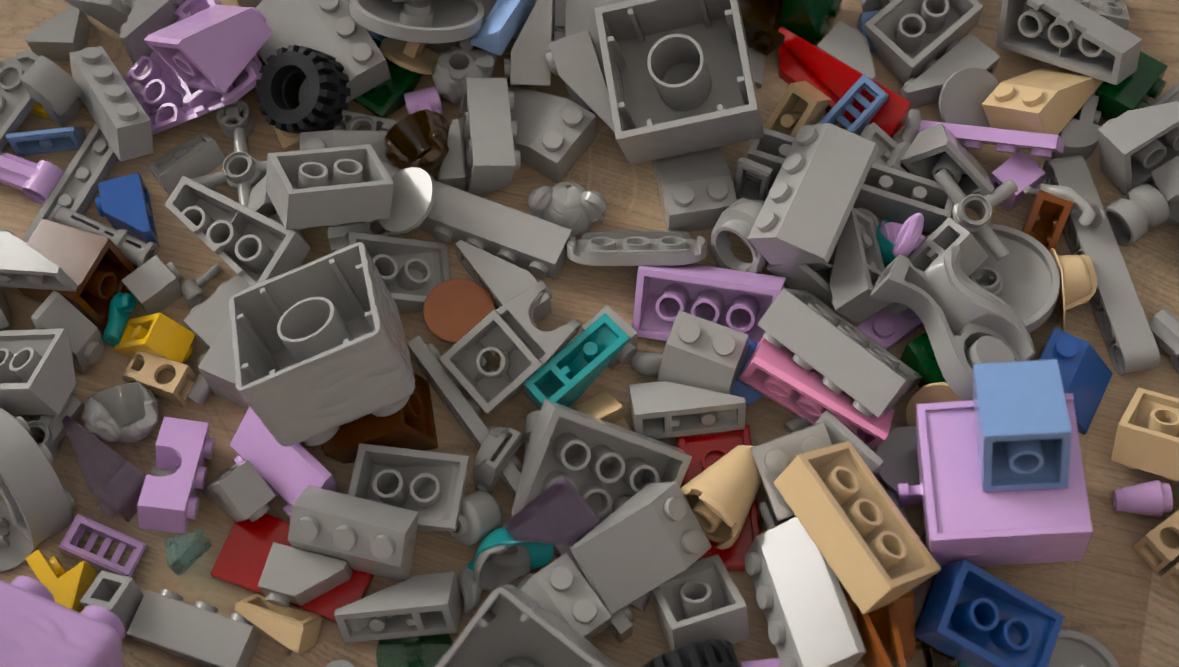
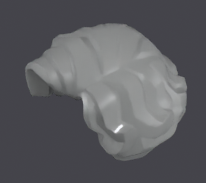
M140 382L113 386L94 393L85 403L82 420L88 431L96 433L104 441L136 442L144 439L155 429L159 419L158 399L155 398L150 388L145 387Z

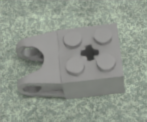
M544 281L529 287L498 309H494L439 358L486 414L494 415L524 389L523 383L565 348L581 328L582 324L575 319L553 331L546 332L537 328L533 318L534 310L548 291ZM491 355L501 357L498 370H488V367L491 365L488 358Z

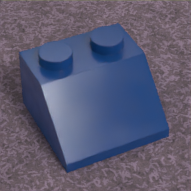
M1055 327L1044 343L1037 360L1057 359L1064 394L1073 393L1078 433L1085 435L1113 373L1090 343Z

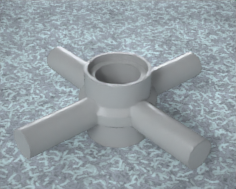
M238 127L233 130L235 152L225 158L222 165L223 171L195 177L192 180L208 188L229 184L238 191L239 203L248 207L251 189L264 177L263 175H266L267 160L258 162L249 155L247 130Z
M945 168L936 173L933 177L954 203L951 219L971 232V234L977 233L998 261L1009 254L1008 249L988 224L991 219L992 208L1018 191L1014 181L1009 179L985 197L980 194L966 196ZM964 208L974 210L978 215V221L969 219L965 214Z

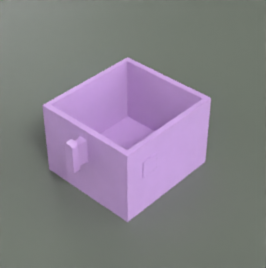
M1073 393L1064 394L1072 428L1068 488L983 492L973 400L916 404V449L920 484L908 486V483L898 484L899 507H909V504L922 505L926 548L939 566L962 559L978 567L1082 561L1093 533V527L1089 511Z

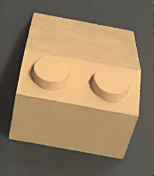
M1045 66L1001 82L982 103L991 128L1058 135L1103 81L1065 68Z

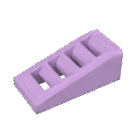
M77 514L62 540L59 550L60 553L78 561H87L94 567L131 578L148 545ZM85 531H87L91 535L84 548L77 547ZM98 537L105 538L97 555L91 553ZM112 542L119 543L111 560L105 559L104 557ZM127 546L132 548L133 551L123 567L117 563Z

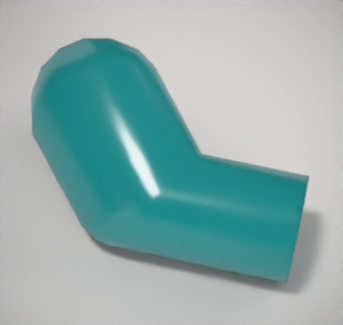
M119 292L110 300L108 322L102 335V340L109 345L120 343L130 317V312L136 307V299L131 293Z

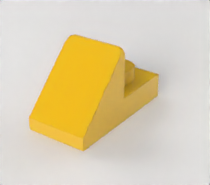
M39 549L25 558L39 581L52 593L56 603L79 613L84 610L80 601L94 582L96 576L95 568L87 561H82L67 571L55 555L48 558Z

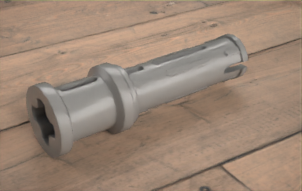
M58 204L51 213L49 221L110 238L126 258L137 265V268L156 255L158 247L156 243L152 241L146 243L131 236V232L126 229L116 231L72 211L62 204Z

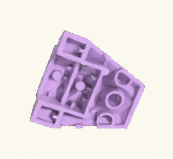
M186 0L173 14L178 17L176 21L178 22L209 7L223 4L219 0ZM153 51L149 57L141 55L124 77V80L150 118L152 135H155L236 102L256 86L257 79H261L262 74L259 71L262 64L255 54L225 93L189 87Z

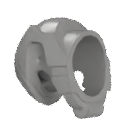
M743 197L721 213L712 230L710 242L711 254L714 255L720 268L760 273L767 263L766 259L747 238L765 201L758 199L748 200ZM731 232L736 233L743 243L750 248L753 255L751 263L737 259L731 252L732 245L729 239Z

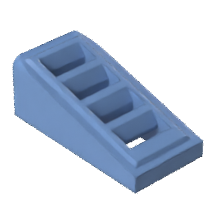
M863 74L818 124L831 123L835 125L839 122L847 131L860 135L865 126L890 96ZM863 89L875 98L872 103L860 94ZM854 100L865 108L863 113H860L851 105ZM846 111L856 119L853 123H850L842 116Z

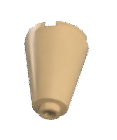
M736 446L680 488L708 541L710 539L719 543L716 547L717 549L731 548L734 542L737 541L762 480L750 450L754 446Z

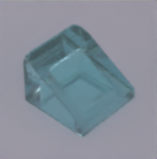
M200 529L164 540L168 566L177 576L185 572L212 547L211 540Z

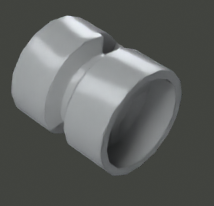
M1144 183L1137 185L1127 192L1123 198L1115 200L1104 208L1119 246L1123 247L1131 246L1144 237L1148 231L1164 223L1169 218L1170 212L1164 196L1153 186Z

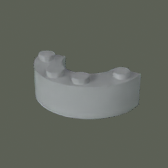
M0 408V493L9 509L11 520L29 543L35 547L72 524L71 509L75 507V501L68 490L62 487L52 468L51 463L54 462V459L47 446L43 443L37 444L31 437L29 425L21 416L14 418L7 411Z

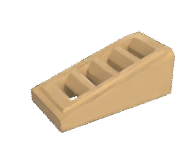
M258 593L237 602L234 611L297 654H301L317 644L322 622L320 615L289 605L288 608L276 606L267 602L266 596Z

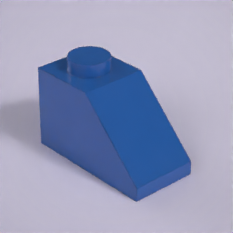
M139 172L98 182L100 196L95 197V202L100 216H106L114 229H126L131 232V236L146 243L152 241L159 247L149 191Z

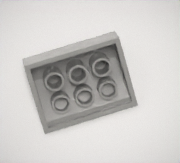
M263 0L256 7L265 16V23L273 31L271 36L258 50L266 66L268 64L266 59L271 54L277 56L278 49L282 47L288 49L289 45L304 46L329 54L336 58V62H340L343 65L344 70L342 73L348 74L349 82L346 84V87L351 88V96L346 97V103L391 79L385 57L366 28L352 18L347 0ZM307 78L303 81L299 90L300 105L307 95Z
M783 288L757 324L765 331L763 337L768 342L780 349L784 345L795 353L792 359L798 365L808 371H811L812 368L825 376L822 382L837 394H841L843 391L855 399L852 405L869 418L873 414L877 417L885 416L923 379V376L809 291Z
M545 399L530 436L511 514L582 539L648 483L677 482L679 487H681L692 456L673 445Z

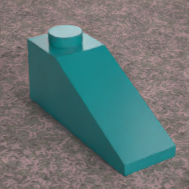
M604 313L523 383L527 398L539 411L545 399L570 407L630 341V337Z

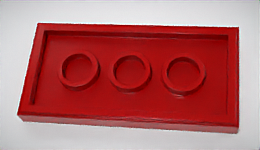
M745 425L743 430L676 437L677 447L692 456L681 487L736 446H752L750 425ZM757 494L740 535L731 548L717 549L716 547L719 543L709 539L712 547L697 561L719 555L728 572L746 571L745 555L755 538L761 534Z
M268 514L262 515L254 522H251L249 518L244 521H235L210 575L213 578L245 590L264 595L258 588V583L273 542L292 547L288 541L290 522ZM352 569L353 573L350 580L302 606L293 603L289 605L320 615L323 619L337 623L334 617L335 610L364 598L374 575Z

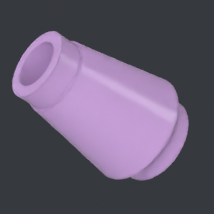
M1154 480L1121 489H1113L1115 512L1123 511L1155 517H1162L1165 513H1172L1173 496L1169 483H1160L1159 480Z

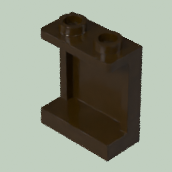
M739 0L747 45L755 51L768 56L783 44L785 40V35L778 32L783 0Z

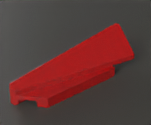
M784 27L778 30V32L785 35L784 43L776 48L779 78L789 85L793 82L806 81L832 99L825 109L828 113L863 74ZM872 80L890 97L868 124L875 122L892 138L905 125L911 103ZM865 89L860 92L870 103L875 100ZM856 100L851 104L860 113H863L865 110ZM847 111L842 115L850 123L856 120Z

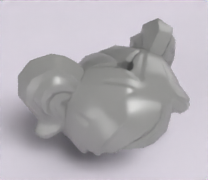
M560 182L553 184L551 187L542 186L534 189L528 198V206L533 213L531 214L532 216L571 229L572 237L574 236L575 238L585 234L592 222L601 223L605 219L603 213L607 209V203L603 195L596 190L588 191L586 187L577 182Z

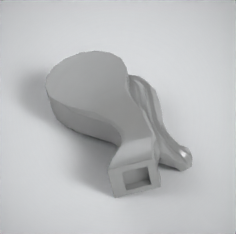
M960 244L953 245L942 252L925 272L915 268L907 257L899 254L880 273L869 297L880 301L907 305L917 314L925 326L944 379L951 390L963 401L973 400V364L1029 361L1036 354L1027 327L1015 310L998 296L980 287L961 270L959 262L963 247Z

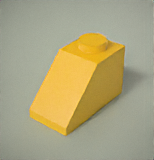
M156 313L129 319L120 343L115 345L113 350L133 357L136 351H143L184 363L192 353L193 346L191 344L196 334L164 314Z

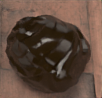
M429 109L420 110L404 117L393 125L385 136V157L392 166L402 170L409 167H418L423 170L434 169L442 163L449 152L447 137L450 127L448 121L442 114Z

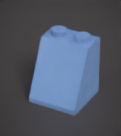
M1057 359L973 364V402L983 492L1068 488L1072 428Z

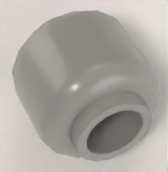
M475 491L464 495L456 531H449L450 534L465 545L481 542L491 531L501 527L503 510L500 503L484 491Z

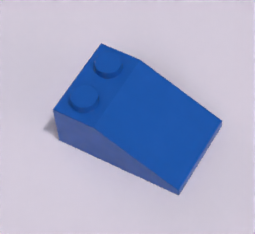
M965 559L940 566L941 570L936 576L914 637L948 656L976 667L1048 666L1065 616Z

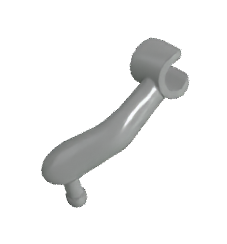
M1040 183L1035 188L1027 186L1023 189L1026 195H1032L1033 201L1039 190L1073 200V206L1082 213L1078 221L1083 226L1091 225L1097 229L1106 217V211L1103 208L1090 203L1073 187Z

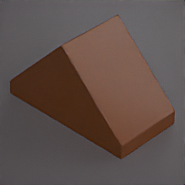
M1039 190L1026 215L1021 231L1038 240L1050 252V249H1055L1074 201Z

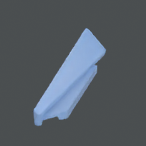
M497 0L486 18L482 29L472 37L471 45L501 56L511 38L516 40L537 0Z

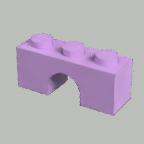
M164 417L155 445L157 469L171 470L175 473L168 476L146 475L137 504L139 528L186 534L189 519L196 520L198 514L199 497H196L198 489H204L207 467H204L205 460H212L215 438H209V422Z

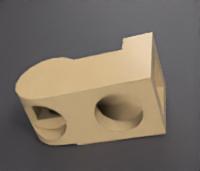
M143 351L135 352L122 375V379L127 383L140 382L145 387L150 388L153 394L169 399L173 404L186 408L190 401L187 394L198 378L189 365Z

